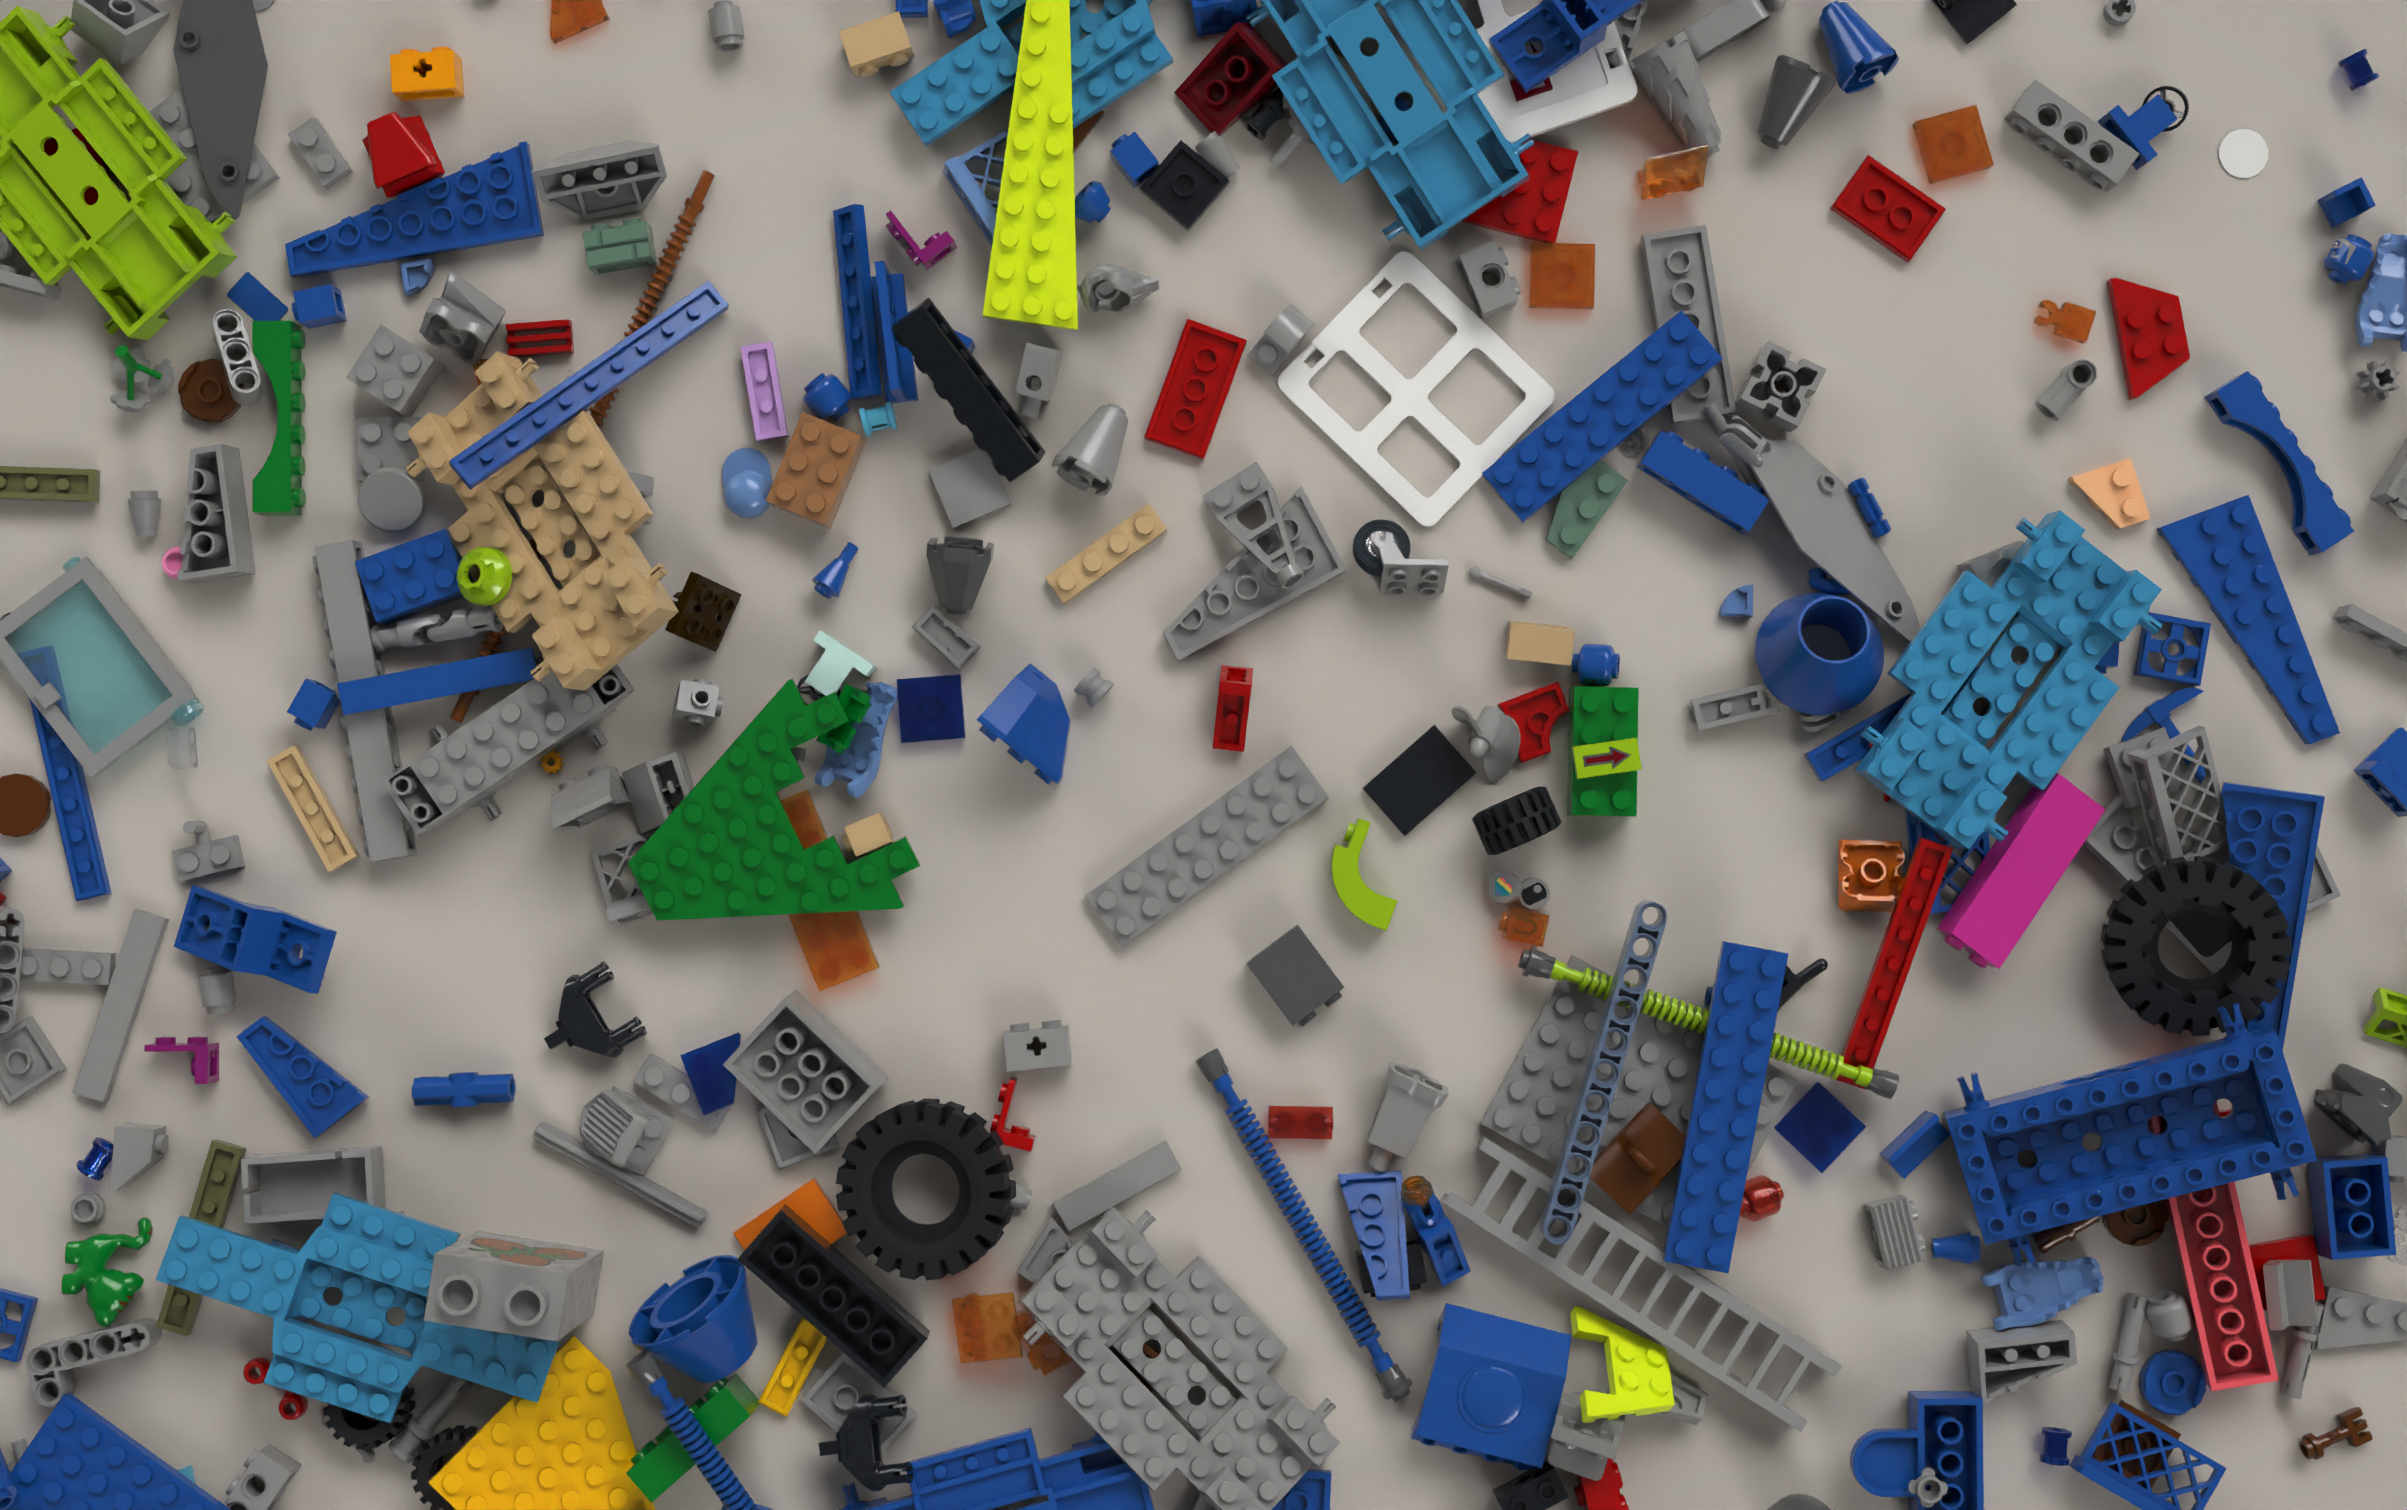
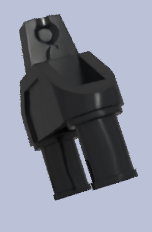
M604 961L581 976L573 974L567 978L562 993L559 1021L555 1022L559 1029L544 1038L550 1049H554L567 1042L569 1047L575 1045L601 1055L617 1057L621 1055L624 1046L647 1034L645 1026L639 1027L633 1032L631 1031L642 1024V1021L637 1016L614 1031L609 1029L590 996L593 990L614 979L612 971L606 972L599 977L601 973L610 969Z
M872 1394L863 1396L854 1405L840 1427L839 1432H836L837 1440L819 1443L820 1456L838 1454V1461L842 1462L843 1466L863 1486L874 1492L881 1491L886 1485L911 1483L914 1473L900 1474L903 1471L913 1470L911 1462L883 1464L879 1428L880 1418L902 1417L906 1415L907 1407L894 1408V1405L907 1403L905 1396L899 1395L886 1398H877V1396Z

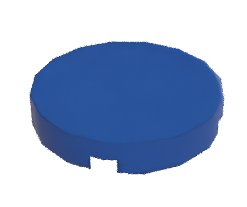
M2165 1349L2154 1353L2145 1361L2139 1374V1387L2143 1398L2154 1409L2166 1415H2182L2201 1403L2206 1392V1380L2204 1371L2194 1357L2179 1350Z

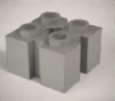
M1768 341L1761 347L1750 369L1751 372L1757 374L1756 377L1751 376L1744 382L1735 400V405L1756 416L1760 412L1765 411L1771 414L1768 422L1788 432H1792L1799 427L1810 404L1804 401L1803 398H1808L1816 392L1826 369L1805 358L1795 363L1789 360L1792 352ZM1778 381L1783 384L1781 389H1784L1785 392H1778L1774 384Z

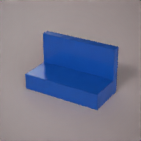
M1925 1110L1880 1153L1881 1157L1900 1177L1905 1179L1951 1135L1938 1122L1940 1118L1935 1113Z

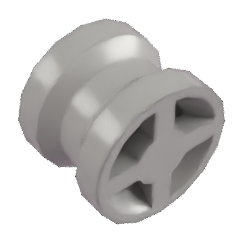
M1094 667L1080 681L1074 691L1078 695H1084L1088 699V704L1093 708L1109 692L1114 684L1109 680L1101 678L1100 671Z

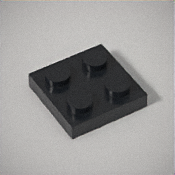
M1180 140L1143 183L1140 191L1189 231L1228 186L1229 180Z

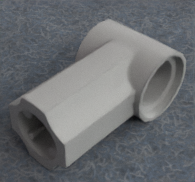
M2085 359L2066 365L2061 370L2058 378L2035 403L2039 410L2047 417L2058 421L2082 392L2095 382L2097 378L2096 366L2091 361ZM2074 368H2079L2083 372L2084 380L2082 383L2074 380L2072 375Z

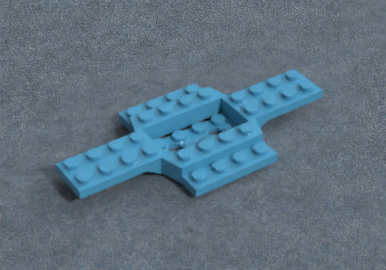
M978 0L981 4L987 28L890 91L892 98L925 147L1004 95L1014 92L1023 20L1009 30L1002 28L1025 13L1026 0ZM1070 0L1073 129L1173 63L1172 56L1155 33L1148 5L1153 0H1103L1104 7L1098 13H1091L1086 9L1088 0ZM1084 33L1087 34L1086 37L1078 41Z
M338 1193L332 1194L322 1224L318 1226L300 1251L276 1246L190 1217L179 1216L156 1277L157 1281L272 1317V1353L274 1355L263 1383L391 1423L394 1419L404 1389L422 1366L537 1403L560 1340L557 1342L424 1321L434 1254L457 1242L461 1233ZM337 1287L341 1290L343 1297L338 1305H329L325 1301L324 1292L327 1288ZM399 1307L405 1312V1321L401 1325L394 1326L388 1322L387 1312L390 1308ZM302 1316L410 1351L412 1357L293 1318Z

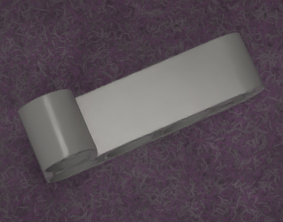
M0 905V921L7 918V922L0 925V936H6V939L0 938V947L5 946L6 949L4 957L0 959V978L3 980V985L0 989V1034L11 1030L16 1021L25 925L21 912Z
M143 1318L52 1340L33 1348L27 1355L26 1365L35 1401L44 1407L56 1405L64 1394H74L75 1379L72 1368L147 1349L158 1343L162 1336V1329L156 1327L157 1321L155 1319ZM137 1332L144 1333L145 1337L131 1340L130 1336ZM107 1336H110L114 1340V1350L110 1349L107 1346ZM76 1343L83 1349L82 1357L78 1356L75 1352ZM44 1351L50 1354L51 1365L45 1362L43 1358ZM51 1383H54L58 1387V1396L52 1393L50 1388Z

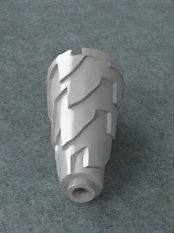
M1685 30L1628 62L1632 73L1636 75L1650 99H1654L1667 122L1673 125L1689 152H1692L1694 156L1700 154L1702 159H1705L1720 151L1718 144L1721 143V132L1709 106L1710 99L1699 73L1701 71L1690 47V40Z

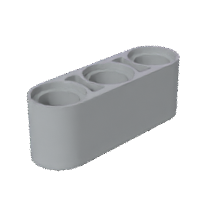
M1732 0L1682 31L1685 30L1696 62H1699L1763 24L1770 18V14L1761 0Z
M219 310L212 319L213 334L231 395L238 404L244 406L255 404L261 396L260 375L240 314L234 310ZM225 325H231L236 329L231 332H225L220 328ZM233 354L244 356L240 361L231 360L229 357ZM243 382H248L254 385L251 389L243 390L238 387V385Z

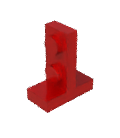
M1221 665L1213 749L1244 752L1253 668Z

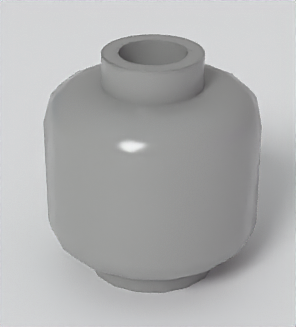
M2171 1290L2161 1291L2151 1296L2150 1302L2146 1306V1315L2153 1333L2160 1338H2168L2171 1342L2185 1339L2188 1336L2187 1332L2195 1324L2186 1298L2180 1294H2175Z

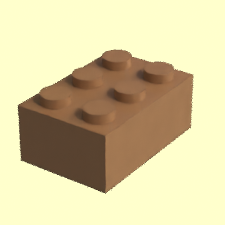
M802 412L766 501L774 507L831 529L866 440L859 434Z

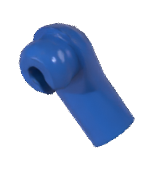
M1821 568L1809 570L1810 580L1807 581L1812 589L1833 595L1850 594L1834 579H1826V572Z

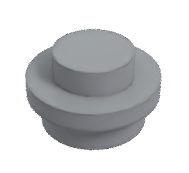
M85 1192L78 1195L73 1200L71 1206L72 1216L76 1221L85 1225L98 1222L105 1212L104 1200L94 1192Z

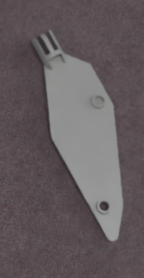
M1738 415L1733 416L1718 441L1744 464L1751 467L1798 549L1910 643L1921 629L1912 601L1843 482L1796 441L1767 440Z

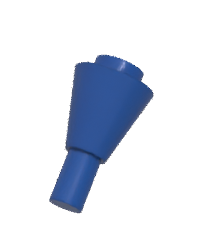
M848 542L839 557L835 558L812 579L816 584L814 589L819 594L828 599L832 595L839 597L849 569L848 565L859 548Z

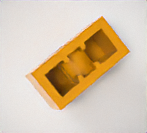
M434 47L431 49L432 52L404 49L400 51V54L390 55L392 93L401 101L464 97L462 59L454 50L448 47Z

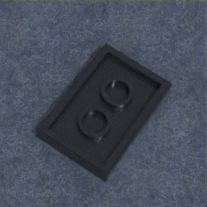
M1433 725L1362 789L1397 829L1406 836L1477 772L1438 728Z

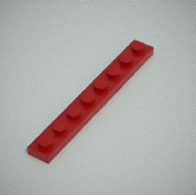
M1923 837L1918 839L1841 1054L1844 1056L1843 1063L1855 1067L1862 1065L1868 1068H1874L1953 851L1951 846ZM1839 1075L1836 1079L1838 1081L1865 1089L1863 1086L1853 1083V1079Z

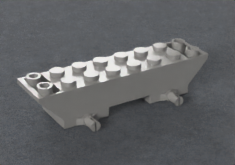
M543 655L536 659L539 664L544 661ZM615 665L586 691L563 688L555 673L551 671L542 681L531 680L449 736L442 727V724L435 726V728L430 730V733H432L438 743L381 782L417 835L453 817H459L470 808L481 806L489 820L492 821L502 813L491 798L500 788L511 782L510 779L577 736L587 734L596 750L601 748L602 745H606L608 742L597 727L604 718L617 710L616 707L634 691V688L618 665Z

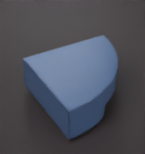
M432 258L400 263L404 294L406 296L417 294L428 285L434 273V260Z
M1745 585L1732 591L1724 599L1720 607L1719 616L1753 617V585Z

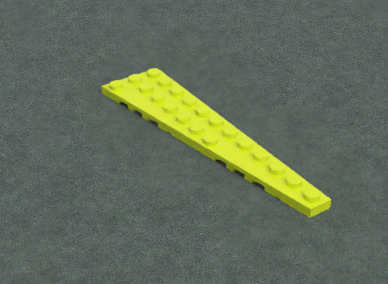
M1026 0L983 317L1078 331L1070 0Z

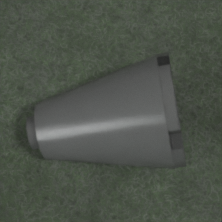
M1778 55L1774 64L1758 129V134L1763 136L1760 142L1774 149H1778L1780 145L1787 146L1833 89L1836 80L1821 70L1819 73L1810 68L1811 65L1785 55Z

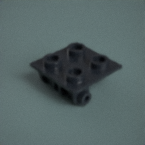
M1932 0L1967 44L2017 6L2014 0Z

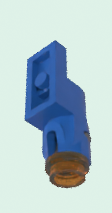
M1419 1175L1407 1178L1401 1186L1402 1202L1421 1247L1428 1255L1438 1281L1444 1287L1471 1272L1454 1226L1445 1216L1431 1183Z

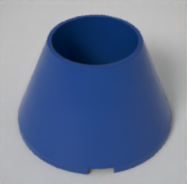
M1805 593L1783 601L1767 615L1757 633L1755 662L1758 664L1764 685L1780 702L1805 714L1826 716L1847 709L1850 710L1870 695L1882 674L1884 648L1877 627L1870 617L1853 601L1833 594ZM1809 625H1825L1833 628L1847 641L1851 657L1845 660L1832 661L1817 656L1805 644L1801 628Z
M720 1255L700 1261L684 1269L683 1272L686 1276L670 1287L667 1282L660 1286L642 1304L632 1319L629 1335L634 1346L641 1351L649 1350L654 1358L700 1383L718 1381L741 1367L754 1352L758 1339L746 1270L738 1258L732 1255Z

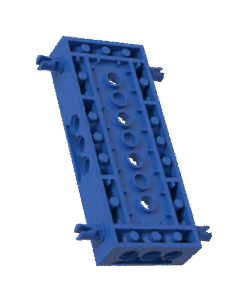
M2239 1003L2231 1004L2233 1020H2231L2225 1007L2217 1008L2226 1036L2215 1041L1992 1100H1985L1978 1079V1073H1971L1972 1090L1969 1089L1963 1076L1958 1077L1957 1081L1960 1084L1966 1105L1958 1109L1946 1111L1944 1115L1985 1245L2008 1239L2015 1266H2022L2020 1249L2024 1250L2030 1263L2036 1261L2027 1234L2266 1173L2271 1174L2278 1200L2286 1199L2284 1182L2291 1195L2294 1197L2298 1196L2299 1191L2296 1188L2290 1167L2317 1161L2277 1032L2269 1027L2247 1031L2239 1008L2240 1005ZM2219 1099H2227L2232 1105L2231 1112L2223 1117L2215 1115L2213 1111V1105ZM2161 1116L2165 1119L2166 1127L2161 1133L2155 1134L2148 1130L2147 1123L2151 1117ZM2088 1133H2096L2101 1138V1144L2095 1150H2087L2082 1145V1139ZM2023 1150H2032L2036 1154V1162L2030 1167H2024L2018 1163V1155Z

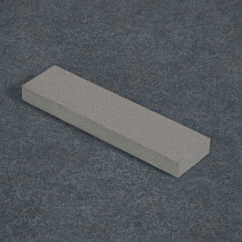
M1165 1140L1054 1201L1053 1204L1069 1232L1181 1170V1167Z

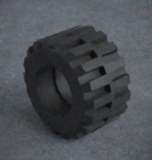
M1542 786L1532 788L1486 808L1472 818L1488 855H1497L1523 845L1555 830L1561 824L1560 817L1548 790Z
M406 1386L391 1423L371 1421L359 1413L331 1404L323 1408L324 1416L329 1415L330 1420L325 1423L328 1429L334 1427L336 1432L333 1436L337 1440L343 1437L345 1439L343 1444L348 1447L356 1444V1449L364 1450L368 1446L370 1449L377 1448L382 1443L385 1444L405 1428V1424L412 1418L413 1415L410 1411L415 1408L416 1401H411L410 1397L415 1394L414 1387L408 1389Z
M457 1425L453 1429L448 1427L428 1440L419 1449V1455L414 1458L412 1466H415L416 1469L411 1472V1480H417V1484L413 1486L415 1493L421 1491L423 1497L419 1500L423 1504L428 1501L432 1503L431 1510H439L440 1508H443V1510H455L428 1481L442 1468L444 1455L449 1453L456 1454L476 1434L477 1427L470 1426L467 1429H464V1425Z

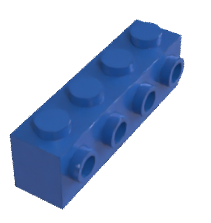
M1661 430L1653 439L1636 468L1740 534L1745 535L1750 532L1769 502V498L1764 496L1765 491L1754 483L1748 482V484H1745L1737 479L1738 474L1725 465L1718 467L1709 461L1711 457L1706 452L1698 448H1694V450L1682 444L1684 440L1676 433L1671 431L1665 433Z

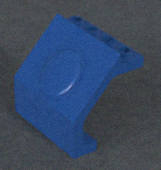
M1446 1303L1439 1317L1437 1330H1440L1437 1350L1423 1404L1412 1427L1411 1439L1418 1440L1427 1446L1438 1445L1449 1448L1458 1454L1469 1453L1480 1456L1489 1462L1500 1461L1511 1464L1520 1470L1536 1471L1537 1467L1542 1468L1566 1380L1571 1335Z

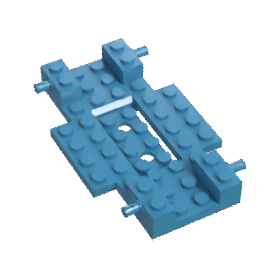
M1260 0L1262 6L1246 15L1252 27L1269 16L1278 24L1297 54V59L1273 74L1272 77L1339 183L1343 185L1369 168L1391 202L1398 220L1382 229L1388 241L1405 231L1413 237L1422 251L1448 234V229L1498 196L1504 197L1530 180L1527 171L1520 162L1519 154L1535 145V143L1527 133L1511 144L1504 137L1478 96L1480 92L1503 78L1504 73L1457 0ZM1378 4L1382 5L1448 109L1445 113H1442L1375 7ZM1331 36L1398 140L1399 144L1396 146L1392 145L1326 41ZM1367 38H1373L1379 44V49L1373 56H1365L1361 53V43ZM1403 92H1407L1413 97V105L1406 111H1401L1395 106L1396 97Z
M2060 510L2046 514L2037 527L2026 520V518H2022L2015 529L2023 533L2028 539L1991 588L1970 571L1962 572L1887 673L1912 693L1882 734L1878 733L1870 725L1861 733V737H1864L1873 746L1855 771L1955 848L1969 849L1978 836L1985 831L1998 842L2005 839L2003 836H2007L2008 831L1994 822L1996 812L2007 799V796L2002 793L2016 773L2036 789L2044 790L2120 688L2096 670V665L2114 642L2124 641L2138 624L2151 632L2152 635H2155L2159 628L2162 627V623H2159L2148 614L2150 605L2162 589L2138 570L2125 571L2081 537L2085 529ZM2016 613L2017 615L2015 616V618L2012 620V622L2009 624V626L2006 628V630L2003 632V634L2000 636V638L1997 640V642L1994 644V646L1991 648V650L1979 664L1977 669L1974 671V673L1971 675V677L1968 679V681L1965 683V685L1962 687V689L1959 691V693L1956 695V697L1953 699V701L1950 703V705L1947 707L1944 713L1941 714ZM2016 646L2023 647L2027 652V659L2021 665L2014 663L2011 658V652ZM2059 646L2062 649L2058 654L2060 656L1993 746L1986 749L1984 746L1988 740L1996 734L1997 728L2009 712L2014 710L2018 700L2026 689L2034 683L2035 677L2047 661L2052 659L2054 652ZM1979 697L1985 698L1989 703V710L1983 716L1977 715L1973 710V703Z

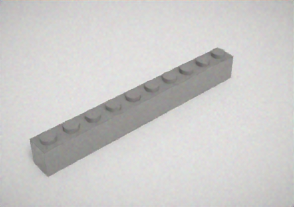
M355 540L314 547L316 556H313L312 559L314 570L320 576L321 587L318 588V596L326 610L327 618L324 619V629L326 635L331 638L332 650L329 651V658L332 667L336 668L338 681L335 682V691L339 700L337 683L385 675L382 653L377 652L372 642L371 631L372 627L377 625L355 564V561L365 558L362 543ZM391 706L343 715L342 712L340 715L341 724L344 731H347L349 744L346 745L348 760L351 763L353 762L355 773L352 776V787L354 792L359 795L360 801L357 815L360 824L364 825L366 838L363 839L365 855L370 857V862H383L418 855L412 826L381 782L402 768Z

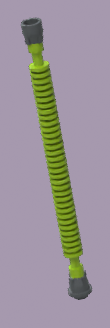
M1534 945L1529 950L1523 949L1518 962V967L1522 968V976L1532 975L1546 979L1551 978L1559 982L1563 979L1578 984V992L1583 993L1586 988L1585 993L1587 995L1593 993V996L1599 998L1601 995V999L1607 1001L1614 976L1609 975L1606 980L1607 974L1601 973L1599 975V971L1593 970L1591 973V968L1585 967L1583 972L1568 968L1566 963L1537 950V946ZM1624 981L1626 986H1630V982ZM1648 989L1645 992L1640 1012L1645 1015L1648 1012V1015L1651 1017L1656 1015V1018L1659 1020L1664 1018V1021L1668 1023L1672 1020V1024L1678 1025L1680 1023V1027L1686 1028L1688 1025V1030L1693 1031L1696 1028L1697 1033L1701 1034L1703 1032L1705 1034L1709 1009L1703 1008L1701 1011V1006L1696 1005L1693 1008L1694 1005L1688 1002L1686 1004L1683 1000L1678 1002L1677 998L1672 997L1670 999V996L1666 994L1662 997V993L1656 992L1654 994V990ZM1627 1001L1617 1003L1619 1006H1623L1625 1003V1008L1630 1009ZM1776 1032L1773 1034L1769 1058L1774 1057L1778 1061L1782 1059V1062L1787 1064L1790 1062L1791 1065H1798L1801 1069L1806 1067L1807 1071L1812 1072L1814 1070V1073L1822 1074L1824 1077L1829 1076L1833 1080H1836L1839 1075L1853 1079V1083L1888 1099H1891L1896 1092L1899 1082L1898 1074L1862 1065L1855 1067L1843 1063V1055H1836L1831 1051L1828 1053L1827 1050H1820L1819 1047H1812L1808 1043L1804 1045V1042H1796V1039L1793 1038L1788 1040V1036L1782 1035L1780 1037V1034Z

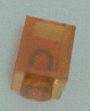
M1508 906L1507 912L1502 911L1498 930L1503 931L1502 938L1543 947L1550 915Z

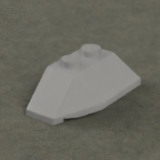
M630 140L569 152L532 170L541 202L549 206L552 205L581 221L645 209L667 177L659 144Z

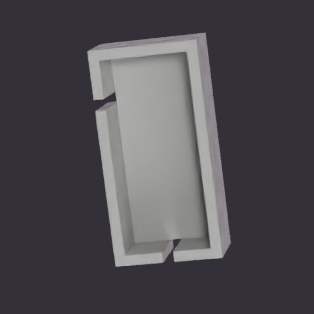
M382 1146L356 1147L348 1150L347 1148L254 1154L241 1159L242 1188H250L260 1184V1190H254L243 1195L244 1224L324 1219L333 1193L342 1194L386 1209Z

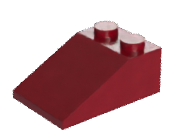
M1236 22L1174 93L1211 133L1215 131L1220 137L1276 87L1277 83L1272 75L1288 64L1250 23Z

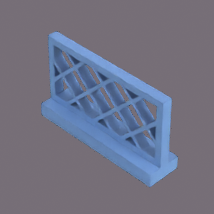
M1008 129L961 157L956 158L955 156L944 163L943 174L991 247L997 214L994 208L998 207V202L988 200L984 191L986 184L1001 186V180L989 178L988 173L991 163L1002 166L1004 164V159L993 157L992 155L995 146L1003 141L1007 142ZM990 150L989 155L983 154L986 151ZM973 159L986 161L985 175L980 176L970 173L965 164ZM976 181L983 183L982 188H980Z

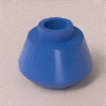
M1091 181L1075 197V218L1088 223L1096 220L1099 223L1106 217L1111 209L1108 206L1110 198L1102 183Z

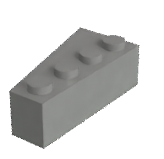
M217 444L191 449L186 490L189 492L188 508H184L183 521H186L185 540H181L180 548L183 560L182 569H178L177 581L202 583L256 574L239 448Z

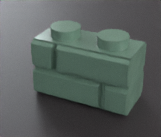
M640 218L623 220V225L610 227L608 223L592 225L591 231L583 232L589 270L596 275L656 265L657 257L651 226L646 221L642 222Z

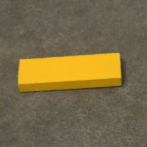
M803 1316L758 1403L785 1417L788 1416L828 1339Z

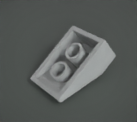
M605 764L589 770L587 772L589 777L579 782L574 778L558 786L560 791L552 794L550 824L552 828L576 830L631 803L627 788L617 767L606 768Z

